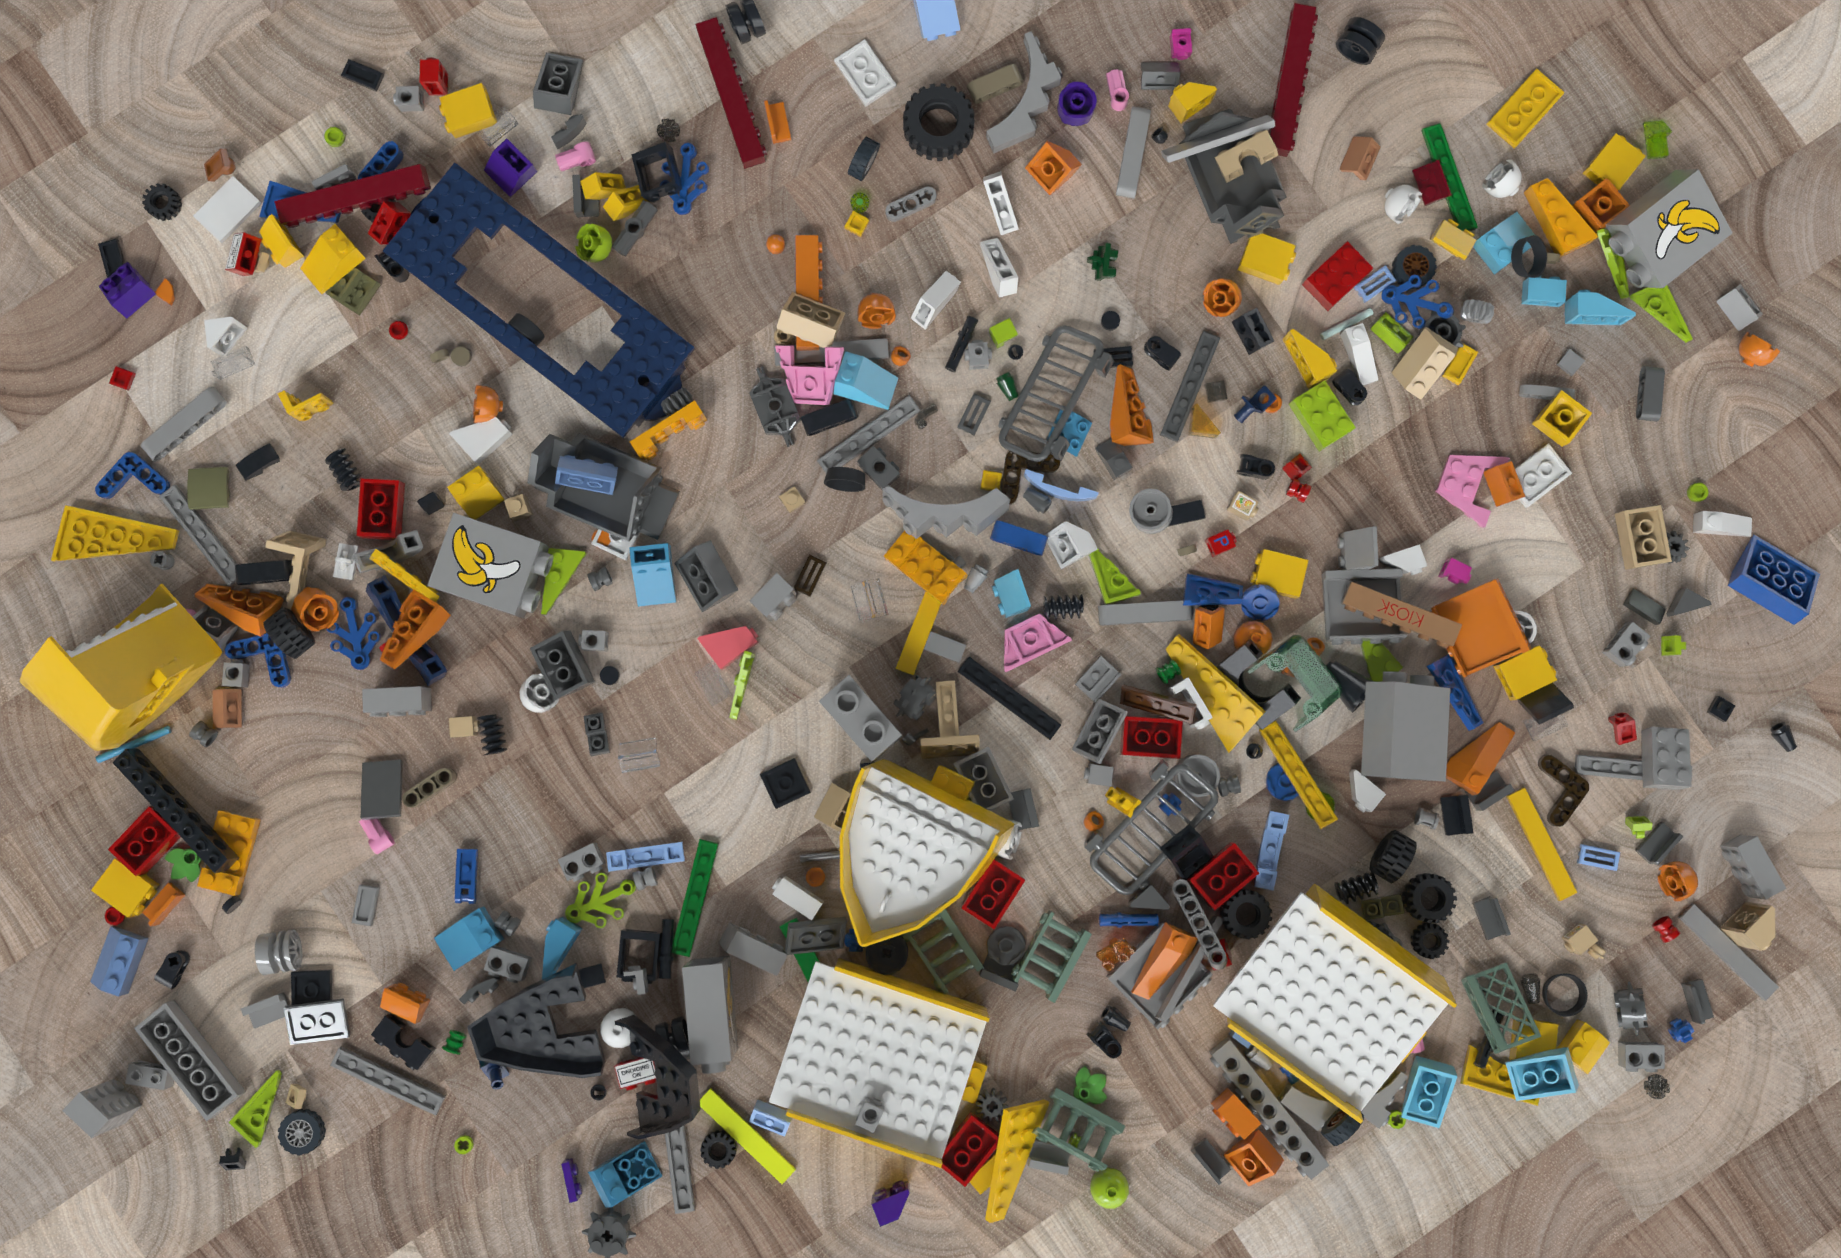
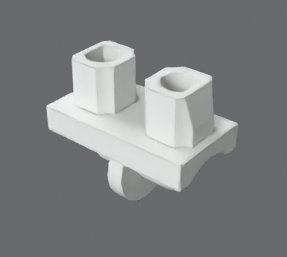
M339 543L337 557H335L336 563L333 577L354 580L356 563L353 555L359 552L360 546Z

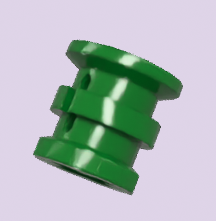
M1174 660L1169 661V664L1165 663L1162 665L1161 669L1159 667L1156 668V672L1164 684H1167L1169 679H1174L1175 675L1181 674V670Z
M451 1029L449 1031L450 1037L446 1039L447 1044L443 1045L442 1049L449 1053L460 1055L461 1051L459 1048L463 1046L462 1041L466 1039L467 1035Z

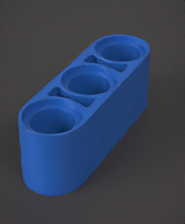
M386 142L359 173L358 179L395 170L403 160V151L395 142ZM392 150H396L394 155H389ZM384 164L383 169L377 170L379 165Z
M996 520L990 539L1042 556L1048 537Z

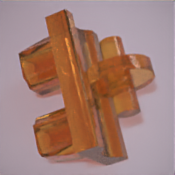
M1113 937L1109 940L1108 946L1096 952V957L1102 961V966L1107 971L1115 968V963L1129 961L1130 955L1136 953V948L1131 946L1124 937L1119 940Z

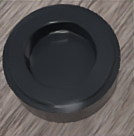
M1114 311L1105 312L1101 318L1102 327L1108 331L1117 329L1120 324V316Z
M606 666L600 671V680L606 685H614L620 678L618 669L613 666Z
M238 895L232 896L223 904L222 910L229 914L240 906L242 900Z

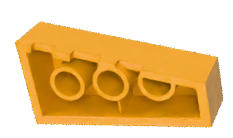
M1548 178L1531 185L1524 192L1555 254H1560V257H1563L1592 243L1598 238V235Z

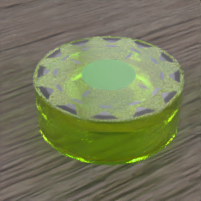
M864 193L854 194L850 200L851 208L857 213L865 212L869 207L867 195Z

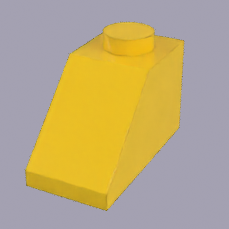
M595 172L580 181L585 199L601 200L609 198L615 191L626 189L622 174Z
M639 185L613 192L603 205V208L612 220L616 221L631 215L638 209L643 200H647L641 196Z

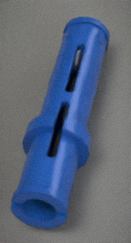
M1121 912L1116 914H1099L1100 926H1117V928H1122V926H1158L1159 924L1158 914H1121Z

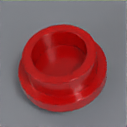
M395 321L389 327V334L396 340H402L408 335V326L402 321Z
M113 906L109 907L105 912V920L110 925H119L125 919V915Z

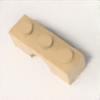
M1267 130L1255 133L1252 138L1238 142L1235 147L1223 150L1215 157L1226 183L1244 174L1241 161L1246 156L1257 157L1261 165L1278 156L1277 148Z

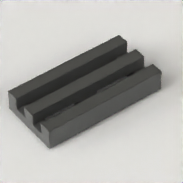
M973 394L957 428L975 436L991 401ZM975 399L979 400L967 426H964L963 424ZM982 402L986 403L973 430L970 429Z

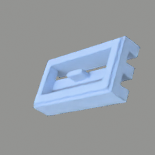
M1385 265L1356 285L1354 289L1358 291V295L1366 303L1397 280ZM1381 273H1386V275L1363 290L1361 288ZM1387 278L1390 279V281L1367 296L1365 294Z
M1580 844L1579 848L1581 849L1578 853L1579 859H1577V863L1617 871L1620 852ZM1587 849L1615 855V857L1613 859L1585 853V851ZM1584 857L1613 862V866L1585 861Z

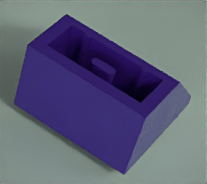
M507 138L492 152L484 168V172L510 198L537 173L534 165Z
M129 262L120 266L109 278L104 279L99 285L111 306L125 318L130 317L156 295L150 284Z
M897 1181L893 1184V1187L889 1189L880 1188L872 1195L871 1205L880 1227L899 1219L910 1194L909 1181Z

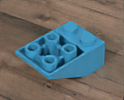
M668 543L629 547L638 607L676 603L671 546Z
M645 1141L588 1172L605 1208L615 1206L662 1177Z

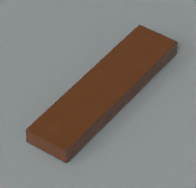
M1125 684L1121 687L1120 704L1189 724H1193L1195 720L1197 704Z

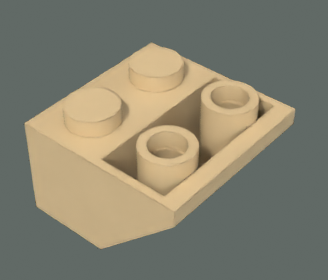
M831 783L814 818L841 832L851 793Z

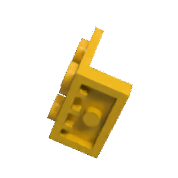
M285 390L278 393L287 414L298 421H307L313 417V414L324 412L333 404L332 400L322 393L303 402Z

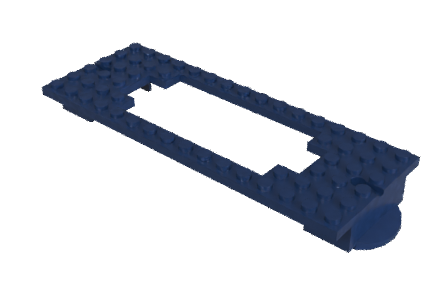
M455 162L427 197L423 198L414 207L409 219L383 249V252L622 438L627 435L634 425L640 427L644 421H656L667 416L661 406L662 401L683 388L680 377L686 369L683 363L695 350L694 346ZM506 226L621 315L610 331L625 343L602 371H599L586 360L575 375H573L457 285V282L468 269L453 257L476 229H479L492 240L500 229ZM645 382H649L647 386H643Z

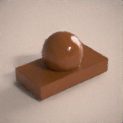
M220 148L204 163L207 180L215 182L222 174L230 175L234 173L236 164L233 159L228 157L227 149Z

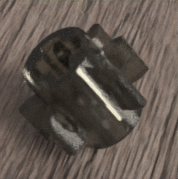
M661 119L662 124L657 126L658 136L662 138L663 142H675V137L680 134V126L675 122V119Z
M1653 1074L1648 1077V1081H1644V1089L1651 1098L1662 1099L1666 1097V1093H1670V1084L1662 1075Z

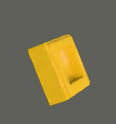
M852 211L844 229L861 237L870 219Z
M983 470L980 489L992 491L997 488L999 490L1002 473Z

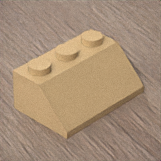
M792 292L782 308L776 329L782 330L786 334L800 337L804 341L815 343L822 348L832 347L845 312Z
M1425 327L1394 368L1392 374L1405 390L1421 400L1455 357L1458 348Z
M1661 505L1626 510L1615 514L1625 570L1672 562Z
M1745 902L1719 929L1737 946L1760 951L1765 950L1772 944L1771 941L1775 938V908L1771 905Z

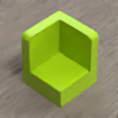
M1010 318L989 328V334L997 349L1004 346L1006 341L1018 335Z

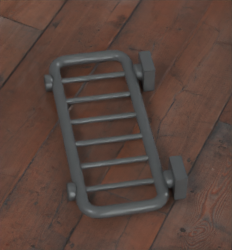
M1066 325L1056 328L1051 336L1046 335L1044 337L1042 345L1045 348L1008 418L1002 417L998 425L1001 428L999 442L1002 447L1036 462L1046 459L1050 452L1055 459L1062 461L1070 443L1066 438L1059 436L1094 369H1096L1099 376L1106 378L1114 362L1111 354L1103 352L1104 347L1100 339ZM1062 333H1068L1094 344L1096 351L1092 357H1089L1056 342ZM1056 346L1089 360L1090 362L1084 374L1048 360L1053 347ZM1045 362L1081 377L1075 391L1039 376ZM1036 379L1071 393L1072 396L1067 406L1063 407L1031 393L1030 391ZM1027 396L1063 410L1058 423L1055 424L1021 409ZM1021 412L1055 427L1049 440L1047 441L1013 426L1018 413ZM1013 429L1045 443L1043 451L1035 454L1008 442L1006 436L1009 430Z
M1161 759L1149 772L1150 777L1155 782L1159 778L1161 780L1141 800V804L1134 809L1132 817L1127 816L1104 841H1102L1103 834L1096 830L1084 842V848L1089 852L1095 849L1090 857L1091 868L1118 893L1130 895L1138 889L1143 891L1150 883L1147 879L1166 860L1163 853H1161L1150 863L1120 836L1131 825L1160 850L1161 846L1139 828L1133 820L1142 811H1145L1173 837L1176 835L1146 808L1156 796L1187 824L1190 823L1194 829L1204 818L1209 821L1214 816L1215 811L1213 808L1218 803V792L1186 764L1175 765L1168 771V763ZM1178 772H1185L1210 794L1211 799L1205 807L1172 780ZM1169 782L1201 809L1192 821L1187 819L1159 794ZM1116 839L1121 841L1149 866L1139 877L1107 850ZM1105 853L1132 876L1135 882L1129 887H1123L1098 865V858Z

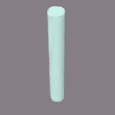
M1368 308L1320 334L1321 339L1325 340L1373 315V310Z

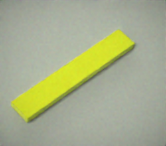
M712 1088L700 1099V1107L781 1184L796 1170L790 1162Z

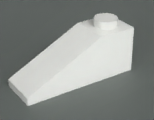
M1001 171L983 177L1000 234L1004 235L1019 230Z
M994 238L980 242L991 282L998 296L1003 297L1017 293L1018 276L999 239Z
M1361 323L1345 329L1340 336L1357 379L1363 386L1378 381L1372 348L1364 324Z
M1701 511L1694 514L1693 533L1751 537V517L1712 511Z

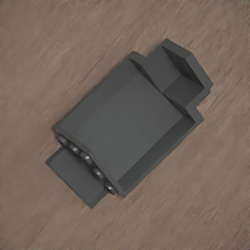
M1227 109L1188 122L1182 126L1186 137L1179 144L1230 128L1254 118L1235 115L1232 109ZM1253 135L1185 157L1211 223L1223 225L1230 244L1238 242L1245 235L1250 238L1262 234L1263 230L1268 227L1273 228V230L1280 228L1278 220L1285 216L1279 202L1287 198L1272 160L1261 165L1257 157L1246 156L1241 161L1244 174L1226 183L1216 163L1215 157L1221 151L1229 150L1235 147L1238 142L1246 141L1252 138Z
M581 433L571 442L549 434L531 453L527 483L535 486V489L548 494L546 507L626 541H630L639 532L658 540L680 492L661 483L663 476H661L662 467ZM570 455L579 460L590 459L595 463H610L614 467H618L613 495L555 484L560 456Z

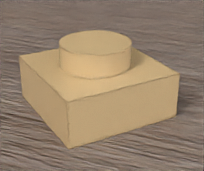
M258 252L254 269L255 273H265L269 266L268 258L270 254Z
M795 486L779 496L789 513L805 504L804 499Z
M290 1084L285 1103L294 1109H302L303 1102L306 1100L307 1090L299 1084Z

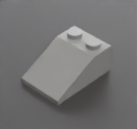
M1377 526L1340 534L1337 545L1341 549V556L1338 558V565L1341 570H1369L1378 566Z

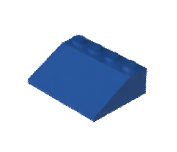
M1753 535L1731 573L1728 586L1795 625L1810 613L1820 573L1758 536Z

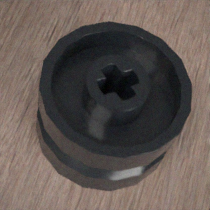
M740 0L742 11L736 2L725 5L729 22L741 45L751 41L749 28L756 38L766 34L764 24L753 0Z
M1361 17L1350 18L1344 28V32L1341 33L1335 44L1337 50L1348 60L1360 65H1368L1372 62L1377 54V50L1380 49L1385 41V34L1373 22Z
M902 935L866 946V960L869 966L877 973L883 975L894 974L900 971L906 964L908 945ZM885 948L891 950L889 955L884 954L883 950Z
M680 1016L672 1019L671 1026L666 1021L656 1024L655 1031L689 1060L688 1030L685 1018Z

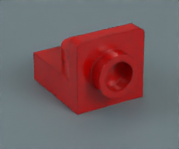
M1617 713L1614 716L1608 717V721L1614 727L1615 742L1618 745L1637 740L1635 719L1627 713Z

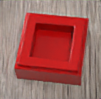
M115 366L109 384L129 391L136 373Z

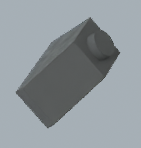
M1112 439L1095 448L1114 481L1132 470L1133 467L1126 455L1116 443L1112 442Z

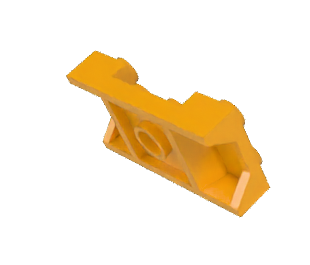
M694 400L631 440L630 443L641 459L649 461L659 451L655 444H662L669 439V435L680 433L685 429V425H688L691 430H698L705 425L704 422L707 419Z
M905 530L884 555V558L942 605L946 604L950 594L958 584L968 577L964 570L944 557L921 537L916 539L912 535L907 534Z
M218 810L213 830L240 858L227 872L214 873L207 865L202 867L197 887L233 896L240 895L260 825V819Z

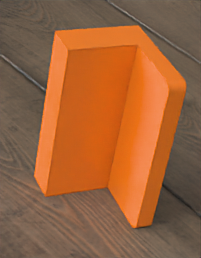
M765 100L764 104L773 144L790 141L791 135L784 103L780 102L769 105L768 100Z
M1512 461L1483 472L1496 507L1525 497Z
M1202 607L1195 609L1193 644L1210 649L1222 642L1225 608L1219 607L1214 611Z
M171 882L166 884L142 912L150 919L148 923L150 926L160 925L185 896Z

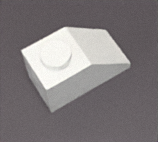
M1420 544L1379 558L1381 563L1393 569H1402L1403 574L1410 572L1411 576L1423 572L1422 568L1427 566Z
M1351 769L1349 776L1352 800L1356 802L1355 806L1360 811L1372 812L1386 794L1365 776H1361L1359 771Z

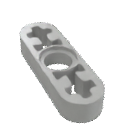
M924 187L888 204L885 210L887 219L896 222L933 205L936 201V191L932 187ZM925 193L932 194L931 200L925 198L921 200L922 204H919V199L924 198ZM908 200H914L916 207L909 209L905 204ZM900 204H902L903 210L905 211L904 213L901 209L897 211V216L890 214L892 208H894V210L900 209Z
M1520 385L1519 396L1552 400L1562 390L1575 400V390L1539 385Z

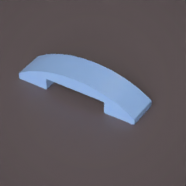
M1028 469L1024 472V477L1034 487L1058 499L1089 501L1096 499L1099 493L1083 487L1079 488L1078 493H1074L1043 483V474Z
M1269 811L1257 859L1256 869L1259 874L1255 877L1254 887L1274 891L1277 877L1276 869L1283 836L1286 834L1289 814Z
M683 842L606 852L608 872L685 861Z

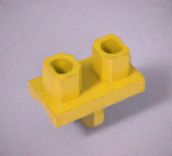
M1110 787L1105 794V797L1108 798L1106 803L1130 818L1133 815L1134 809L1141 804L1139 799L1119 787Z

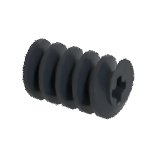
M345 448L339 449L327 456L325 463L329 465V470L333 471L332 475L337 478V484H341L340 489L342 491H351L360 487V481L357 479L361 477V474H354L357 467L350 468L354 462L352 460L346 461L350 455L342 454L346 451Z
M1082 594L1079 600L1076 595H1073L1071 600L1068 595H1065L1064 600L1058 595L1056 601L1053 596H1050L1048 601L1045 596L1043 598L1044 614L1047 620H1050L1051 614L1054 615L1055 620L1058 619L1059 614H1061L1063 619H1065L1066 614H1069L1070 619H1073L1074 613L1077 614L1078 619L1081 618L1084 610Z
M497 714L477 717L478 720L483 721L478 727L485 729L480 732V735L486 736L481 739V743L487 744L482 747V750L488 751L483 756L505 752L507 748L501 747V745L506 743V740L500 739L505 733L499 732V729L503 728L504 725L498 724L499 721L503 720V717H498Z
M1367 872L1364 873L1363 878L1361 875H1357L1355 879L1350 877L1348 882L1344 879L1341 881V885L1338 882L1334 883L1339 900H1343L1346 905L1349 904V898L1356 902L1357 895L1363 900V893L1368 898L1371 897V891L1378 895L1379 887L1373 872H1370V875Z

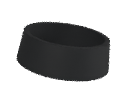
M1536 235L1519 239L1514 244L1511 262L1517 275L1537 278L1544 272L1547 264V249L1540 237ZM1526 242L1531 245L1534 254L1533 266L1529 273L1525 270L1522 260L1523 248Z
M831 467L827 469L824 485L839 491L860 492L865 490V473L849 467Z
M1568 973L1551 976L1545 982L1542 990L1545 1004L1554 1013L1564 1017L1574 1016L1581 1012L1588 998L1587 989L1583 981L1577 976ZM1559 976H1566L1572 979L1579 990L1577 1003L1566 1011L1553 1009L1547 1000V989L1550 983Z

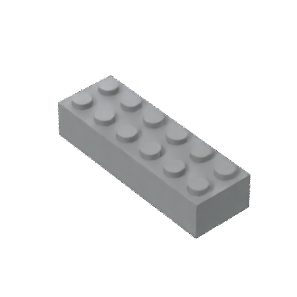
M175 1000L164 1003L134 1028L206 1121L216 1117L246 1092Z

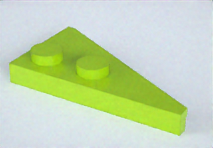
M1608 229L1597 230L1607 259V265L1612 273L1621 299L1628 298L1630 295L1624 258L1617 255L1611 249L1609 239L1612 236Z
M1667 285L1664 288L1647 287L1630 295L1631 300L1685 343L1693 340Z
M548 549V553L553 555V563L548 575L545 577L542 615H547L548 611L552 609L554 602L567 586L582 559L585 558V551Z
M1099 549L1089 554L1105 605L1141 595L1140 590L1136 589L1128 581V578L1121 574L1119 569Z
M1363 641L1360 645L1371 680L1382 682L1383 672H1399L1403 668L1382 643L1370 644V641Z
M744 651V654L741 656L739 663L741 667L740 672L736 674L734 680L736 690L729 718L736 720L755 657L753 653Z
M280 1070L275 1071L228 1122L255 1148L261 1145L282 1072Z

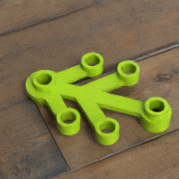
M599 873L595 877L596 885L590 902L584 905L582 904L586 892L590 890L591 886L587 881L580 882L575 903L566 908L565 916L567 920L572 923L584 920L595 924L597 928L605 927L607 919L603 916L596 917L586 913L591 909L612 915L616 920L622 919L625 914L622 908H614L604 903L622 894H633L636 891L635 882L631 879L624 880L619 888L600 896L604 884L608 881V876L606 873ZM600 875H603L605 877L604 882L599 881L598 878ZM583 883L587 885L586 891L581 889ZM625 884L631 886L630 891L624 889ZM572 910L578 911L577 917L572 916ZM616 910L621 911V917H616ZM598 919H603V926L598 925Z

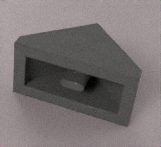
M1687 588L1680 589L1666 614L1667 617L1712 604L1711 601Z
M1151 884L1128 902L1130 907L1170 909L1169 904Z

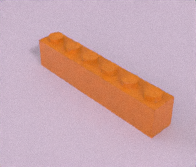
M795 235L796 294L823 304V297H819V290H822V278H819V271H822V260H818V253H822V242H818V235ZM796 336V351L819 350L817 344L804 341Z

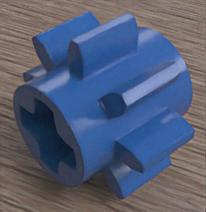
M1172 792L1169 796L1166 793L1162 795L1178 811L1182 810L1179 807L1182 802ZM1158 799L1161 802V804L1158 807L1167 816H1170L1171 814H1173L1174 816L1177 815L1165 803Z
M849 929L850 933H847L844 939L845 946L849 947V952H863L865 947L859 945L854 929Z
M1676 1018L1669 1022L1672 1027L1668 1031L1676 1042L1687 1043L1693 1039L1691 1034L1694 1032V1029L1686 1019L1682 1021Z

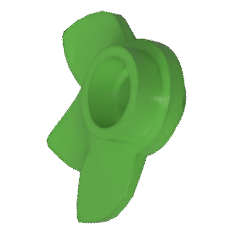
M176 848L165 856V860L174 864L171 879L187 877L190 882H194L199 877L201 871L199 864L202 859L192 848H187L186 850ZM192 853L195 855V859L193 861L190 859V855Z
M1086 1066L1082 1067L1075 1076L1074 1098L1085 1104L1088 1102L1093 1104L1104 1102L1107 1096L1102 1089L1106 1084V1075H1091ZM1082 1090L1086 1091V1097L1081 1096Z

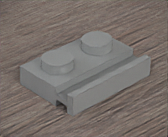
M344 164L311 182L316 190L351 182L357 178L351 169Z
M1100 656L1075 685L1096 703L1122 674Z

